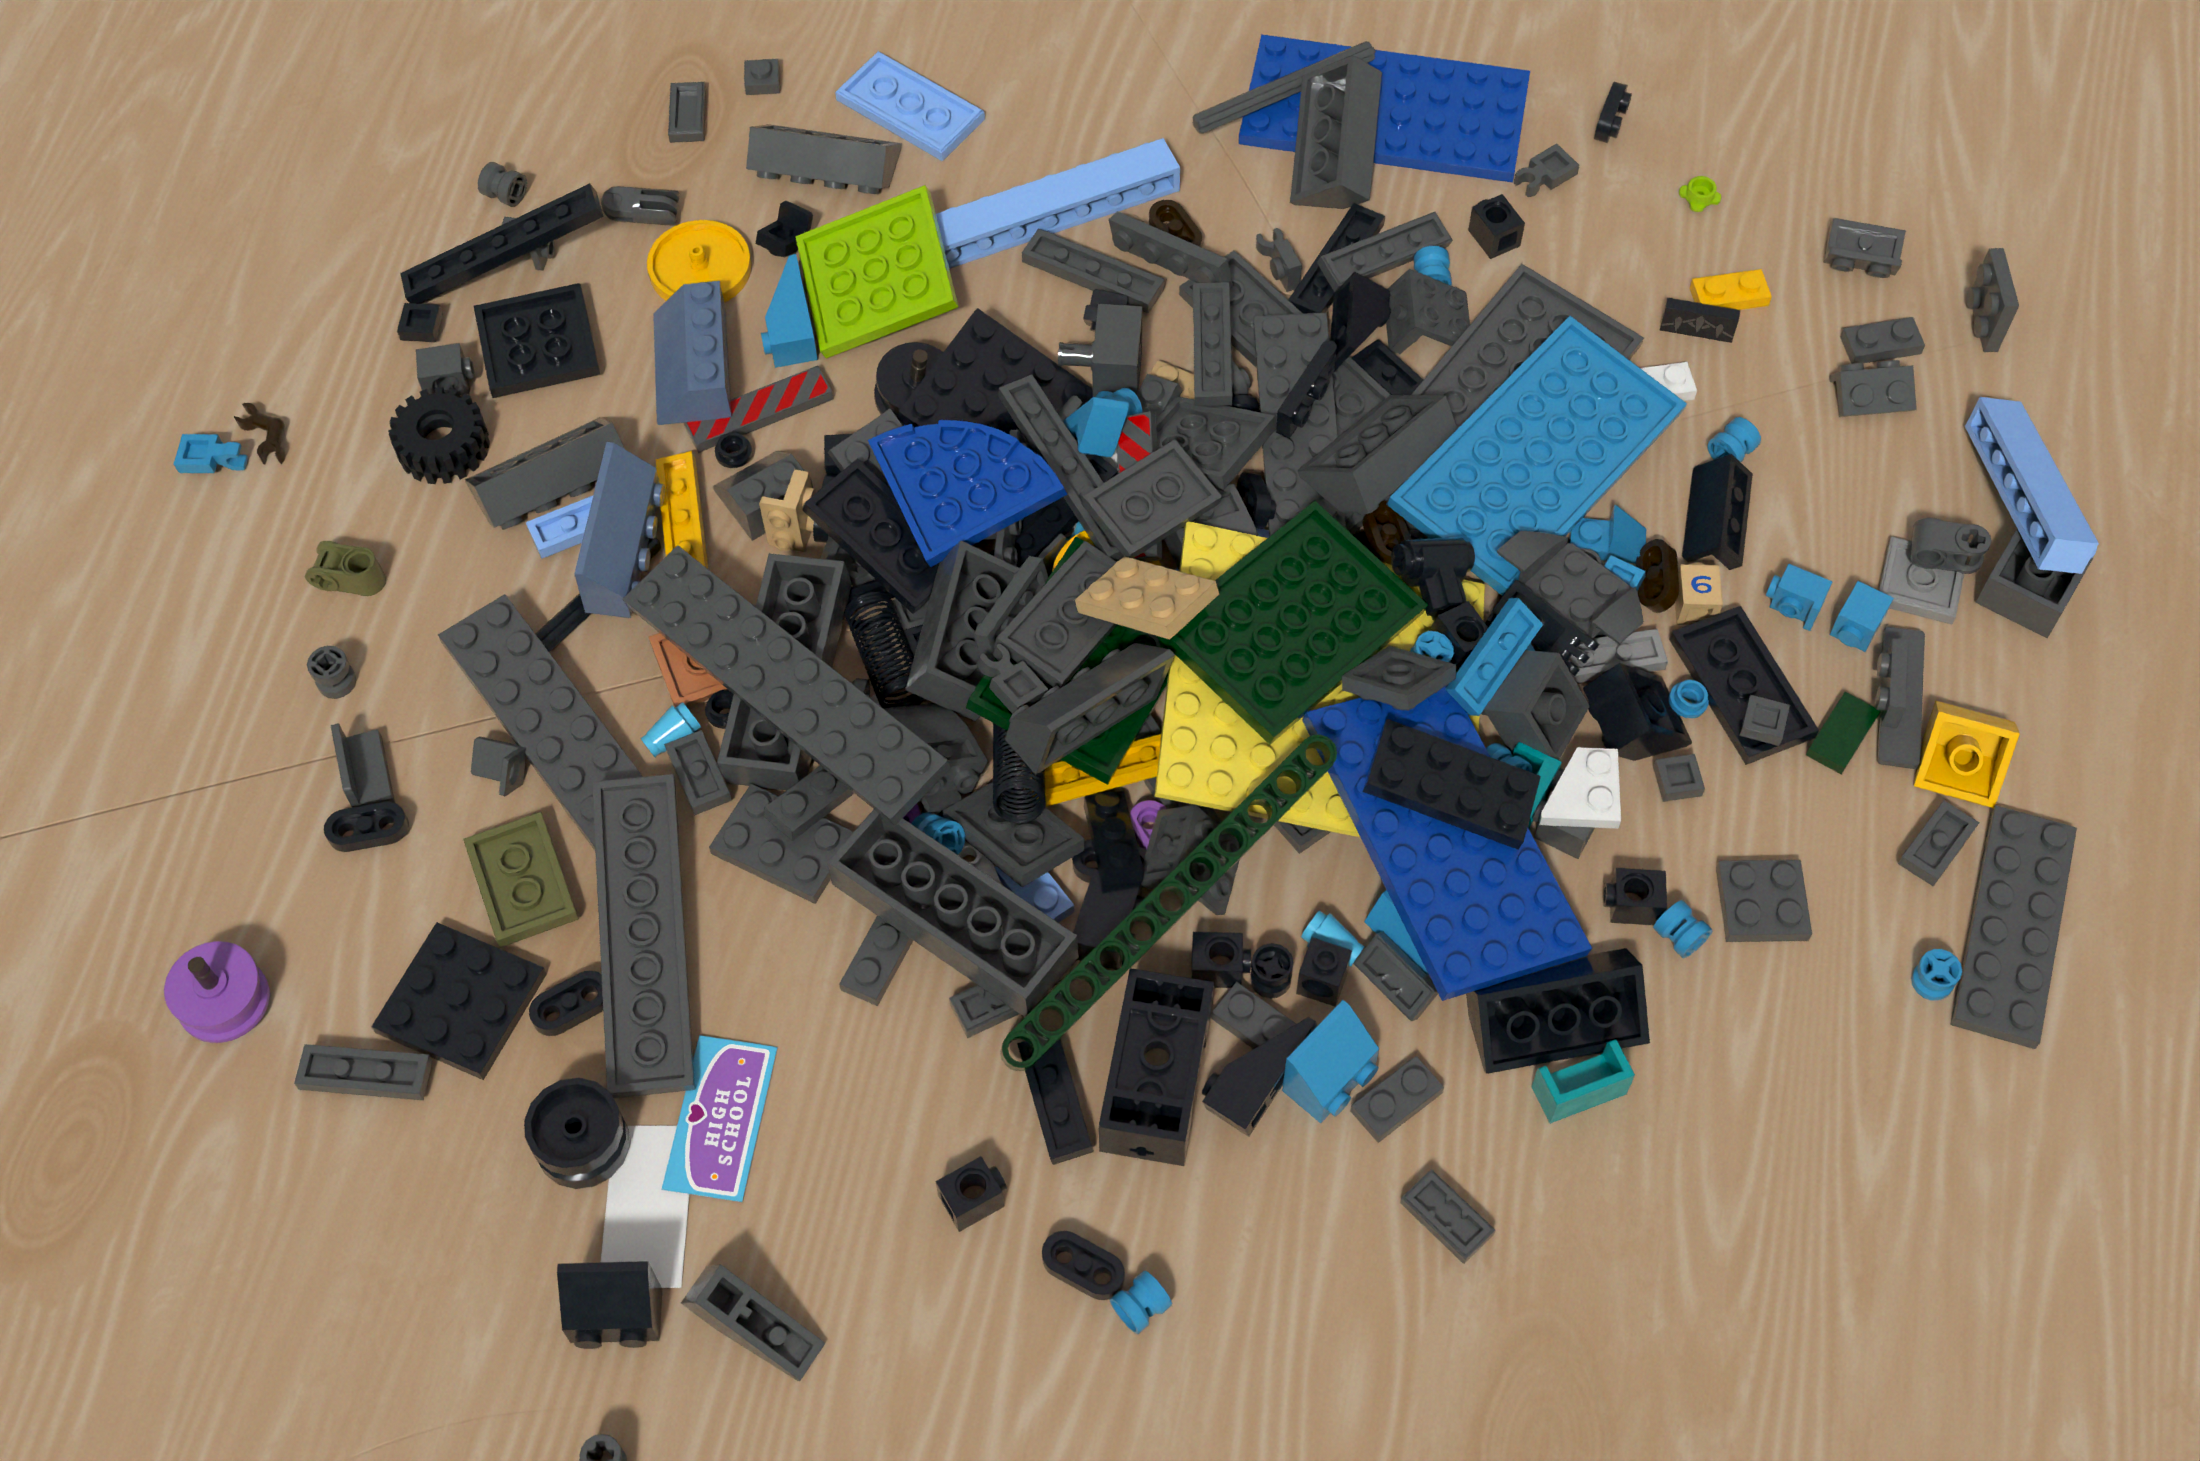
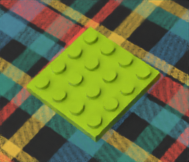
M926 185L795 236L819 348L825 358L832 357L959 307L931 193Z

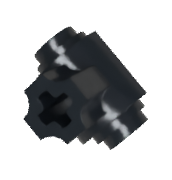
M1460 537L1403 540L1400 544L1394 546L1391 553V565L1394 573L1401 576L1406 585L1411 587L1419 586L1422 599L1428 604L1425 610L1426 614L1431 616L1432 620H1435L1438 615L1467 602L1461 582L1467 572L1472 570L1475 562L1474 548L1470 542Z

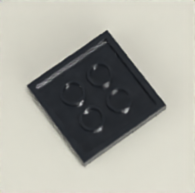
M580 283L474 305L486 375L492 398L601 375Z
M436 922L371 1027L378 1035L422 1054H428L431 1058L484 1080L547 973L542 966Z

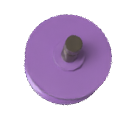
M216 941L204 943L190 949L174 963L166 977L164 996L169 1010L190 1035L204 1042L223 1043L245 1035L260 1022L269 1004L270 989L265 975L246 950L233 943Z

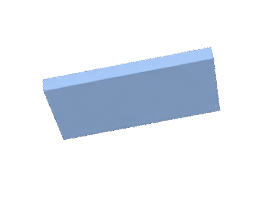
M879 51L835 92L836 100L941 161L952 153L985 120V113L982 109Z

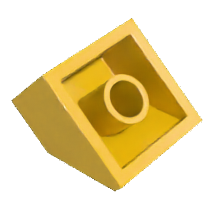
M1935 700L1923 736L1920 764L1916 769L1913 785L1925 790L1994 808L2020 735L2016 722Z

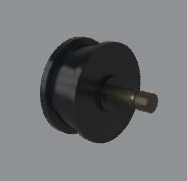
M917 342L901 344L889 350L880 360L876 372L874 400L880 414L891 409L896 416L942 355L943 351L932 345Z

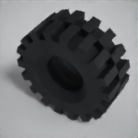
M436 387L435 394H429L428 390L425 389L419 391L420 398L415 400L411 395L405 399L408 406L403 407L399 405L395 409L398 418L391 417L389 422L391 430H388L397 458L407 474L412 473L414 479L420 482L425 476L428 484H436L437 478H442L443 483L447 484L452 483L451 476L458 475L460 480L467 477L465 470L468 468L474 472L479 467L477 459L485 460L487 456L485 448H489L490 445L489 434L477 403H473L469 395L464 393L461 397L459 391L453 388L450 389L449 394H446L443 387ZM441 427L452 428L451 432L443 438L437 440L425 439L434 429Z

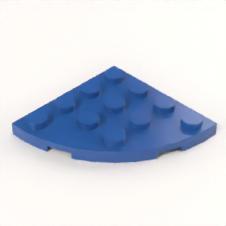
M939 420L938 424L918 427L909 424L886 431L868 440L914 538L930 567L942 562L958 542L963 541L974 545L1068 495L1055 472L1040 455H1036L1014 436L983 424L957 420Z

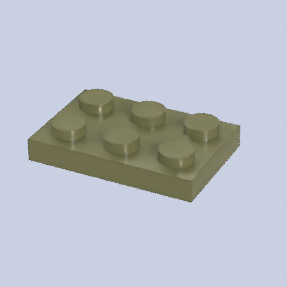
M541 811L463 839L496 942L500 948L579 919Z

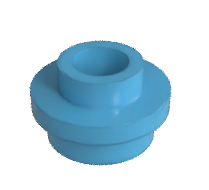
M1685 680L1677 683L1669 693V704L1678 715L1685 718H1697L1708 707V692L1700 682ZM1684 698L1689 699L1692 704L1685 701Z

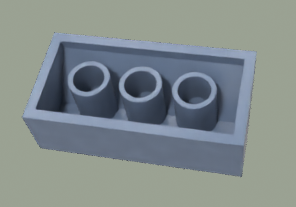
M720 281L683 284L653 313L656 414L658 425L731 417L726 309Z
M606 442L574 574L585 613L631 618L632 610L627 607L623 598L640 582L641 572L647 571L649 568L650 549L647 546L649 538L654 539L656 537L658 519L655 516L657 506L662 507L665 485L659 482L657 468L612 442Z

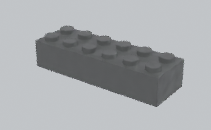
M769 553L756 603L757 609L831 668H833L845 616L844 612L852 585L845 562ZM734 695L717 760L718 767L726 783L744 786L753 784L761 788L787 791L808 775L812 758Z
M873 809L827 862L832 885L1024 1017L1051 992L1079 957L1078 937L1076 934L903 818L894 826Z

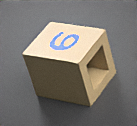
M1703 563L1680 564L1678 570L1679 595L1675 601L1676 623L1690 625L1720 614L1723 600L1719 565H1705Z

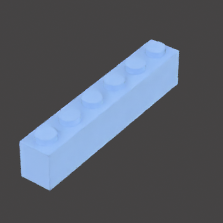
M1979 397L1965 428L2037 568L2040 570L2082 574L2089 560L2094 557L2099 543L2022 402Z

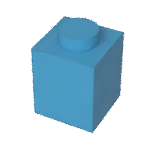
M1857 581L1841 609L1830 635L1839 639L1847 646L1856 647L1866 652L1894 598Z

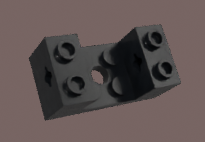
M1130 968L1098 1126L1099 1152L1179 1166L1185 1165L1196 1084L1203 1047L1206 1048L1211 1020L1214 982ZM1160 1048L1168 1053L1169 1059L1165 1064L1155 1066L1146 1061V1053L1151 1049Z

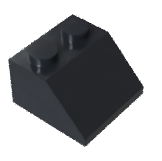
M1618 663L1583 688L1590 705L1588 710L1592 717L1598 721L1602 730V742L1605 748L1618 749L1619 757L1636 761L1681 749L1692 744L1680 715L1669 704V691L1662 677Z
M648 1261L558 1264L557 1279L562 1331L570 1343H575L576 1347L583 1349L599 1348L602 1346V1342H619L624 1347L639 1348L646 1346L647 1341L660 1340L663 1289Z

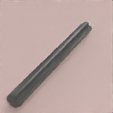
M1368 41L1348 48L1194 114L1193 126L1199 134L1208 132L1301 92L1302 78L1305 74L1353 55L1366 63L1371 62L1375 59V49Z

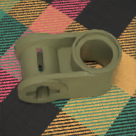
M321 541L316 549L318 553L317 559L313 567L309 568L305 574L307 582L320 590L346 592L361 596L375 595L386 584L385 573L370 549L342 545L332 541Z

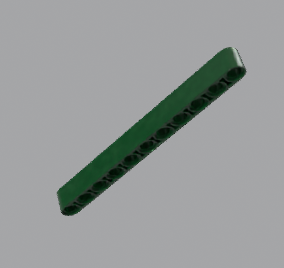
M1319 734L1311 735L1305 739L1006 1036L1000 1051L1004 1064L1015 1071H1024L1032 1067L1327 773L1337 757V749L1333 741L1327 736ZM1309 748L1320 750L1325 758L1324 765L1317 766L1311 764L1306 758V750ZM1282 776L1291 778L1296 784V793L1289 795L1281 792L1277 786V778ZM1251 805L1263 807L1268 815L1267 822L1255 823L1248 815V807ZM1226 833L1235 836L1239 843L1238 851L1230 853L1223 850L1219 845V836ZM1196 862L1206 865L1210 871L1209 880L1199 882L1193 879L1189 872V866ZM1170 891L1177 894L1181 901L1180 909L1177 911H1167L1164 909L1159 900L1161 893ZM1138 920L1146 922L1151 928V938L1146 941L1136 940L1130 933V924ZM1105 950L1117 952L1122 959L1121 968L1115 971L1105 969L1100 963V953ZM1074 980H1085L1092 987V997L1085 1001L1076 1000L1070 994V983ZM1047 1009L1057 1011L1062 1017V1027L1056 1031L1045 1030L1039 1022L1040 1013ZM1017 1039L1027 1041L1032 1047L1031 1058L1023 1062L1014 1060L1008 1050L1009 1044Z

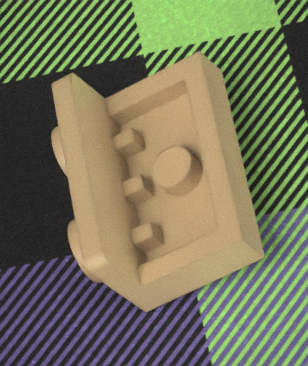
M794 469L783 500L769 497L761 498L759 506L769 545L784 551L797 550L805 552L811 532H813L814 521L802 509L804 503L816 493V489L812 488L809 472Z

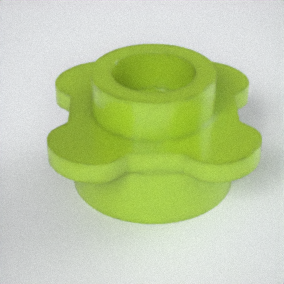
M1705 176L1692 178L1688 186L1683 185L1679 190L1680 197L1685 198L1690 204V209L1695 212H1702L1707 206L1711 204L1718 205L1721 201V194L1716 192L1717 186L1715 182Z

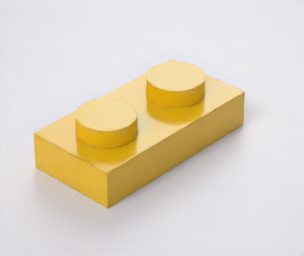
M1762 269L1694 278L1690 284V291L1694 302L1743 310L1769 306L1772 298Z

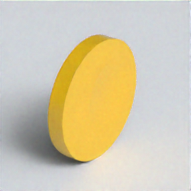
M712 220L688 221L668 229L656 239L647 257V270L651 285L656 293L665 301L683 284L720 281L725 303L744 288L749 280L752 266L749 248L742 235L732 227Z

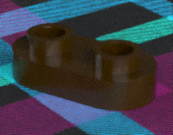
M1161 200L1151 206L1149 210V225L1202 247L1201 231L1179 203L1173 200Z
M1381 501L1375 511L1364 514L1362 524L1372 553L1381 562L1391 565V553L1394 546L1400 544L1403 540L1412 539L1405 519L1387 505V501Z
M1661 539L1649 541L1641 548L1640 556L1636 559V567L1645 571V578L1638 589V597L1640 603L1652 612L1661 613L1668 610L1675 603L1679 595L1677 552L1672 546Z

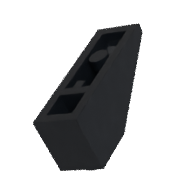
M1353 272L1333 295L1330 341L1335 342L1337 345L1334 372L1377 327L1385 325L1391 314V308L1389 307L1390 291L1356 272Z
M1307 1017L1227 1064L1220 1075L1214 1072L1202 1090V1094L1205 1096L1202 1102L1206 1110L1249 1137L1283 1086L1286 1058L1317 1027L1316 1021Z

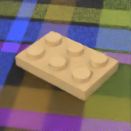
M1124 556L1075 599L1078 613L1170 640L1219 595L1216 581Z

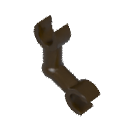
M243 403L242 405L246 412L250 414V417L243 419L234 416L239 427L246 431L254 430L255 428L267 431L266 441L262 442L257 449V454L262 463L265 465L267 456L271 452H275L276 458L282 464L285 460V452L281 447L282 433L285 428L284 422L280 418H273L259 413L255 405L251 403Z

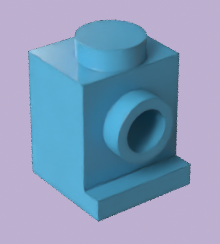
M1788 564L1782 577L1777 575L1773 577L1766 596L1772 598L1770 608L1779 611L1786 617L1796 618L1805 622L1803 629L1811 631L1832 585V581Z

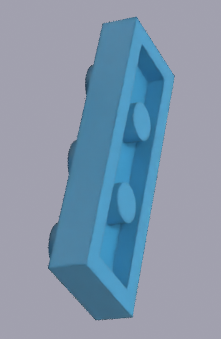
M1509 598L1456 673V679L1450 682L1445 690L1469 715L1480 716L1543 626L1542 622L1519 598Z

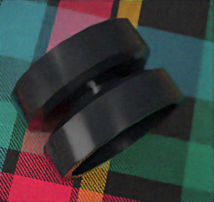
M572 1078L560 1080L544 1088L531 1102L524 1119L525 1139L544 1174L561 1186L580 1189L594 1187L606 1181L623 1165L630 1147L629 1129L611 1092L595 1081Z

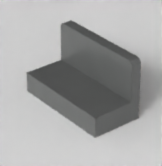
M339 723L331 725L342 788L351 806L358 807L380 802L395 803L383 740L379 730L376 729L346 737Z

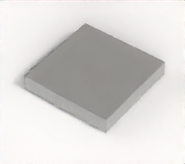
M1891 536L1887 546L1878 589L1894 598L1890 609L1953 624L1957 614L1964 574L1941 569H1924L1915 566L1911 562L1912 541Z

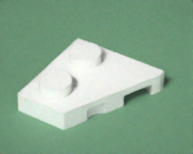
M1577 747L1541 812L1539 825L1619 829L1621 806L1618 749Z

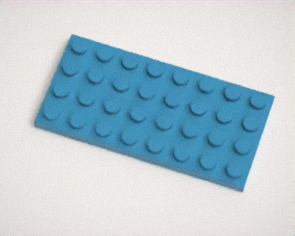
M1569 316L1390 496L1387 505L1429 539L1460 537L1470 542L1475 553V562L1471 572L1504 596L1514 581L1519 580L1521 571L1497 554V550L1521 530L1566 537L1679 417L1687 403L1573 317Z

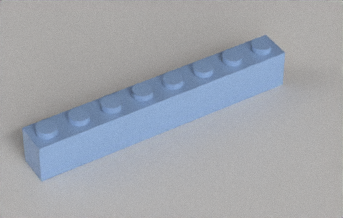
M1164 138L937 213L936 217L949 269L1027 243L1038 228L1054 234L1116 213L1117 211L1119 212L1180 191V166Z

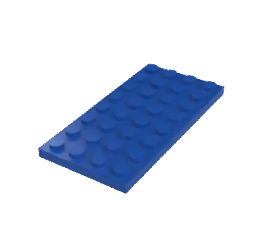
M1261 34L1249 91L1351 48V46ZM1375 50V59L1368 62V64L1380 70L1382 76L1373 163L1513 183L1530 76L1529 70ZM1301 92L1243 116L1239 132V144L1295 152Z
M1448 684L1410 710H1397L1392 705L1357 698L1307 711L1302 721L1309 735L1319 734L1327 736L1336 746V761L1328 770V773L1442 1001L1573 961L1589 954L1592 947L1529 828H1527L1523 844L1517 850L1363 792L1380 733L1386 719L1490 757L1467 712L1445 690ZM1317 749L1323 763H1325L1323 753Z

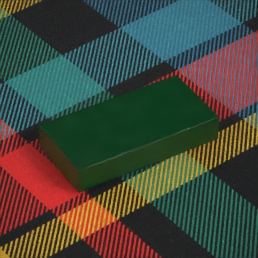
M1844 692L1809 747L1806 756L1842 775L1878 718L1881 710H1876L1875 707Z

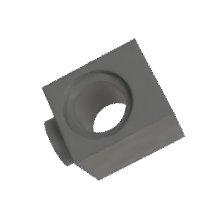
M460 343L416 349L417 379L422 390L427 389L429 394H435L436 387H443L446 394H449L451 388L457 389L460 395L464 393L470 394L469 379H474L475 377L471 357L464 356Z

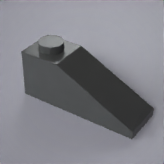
M721 1264L706 1266L681 1302L682 1305L714 1329L797 1381H801L825 1345V1342Z

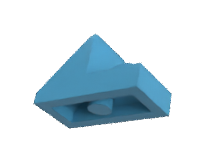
M1093 397L1063 420L1072 436L1076 437L1078 441V451L1083 454L1112 457L1129 410V402Z
M1614 505L1610 521L1582 518L1569 532V543H1573L1579 549L1585 548L1595 551L1600 556V559L1607 561L1610 555L1627 563L1636 564V559L1640 556V550L1646 544L1647 529L1621 508Z

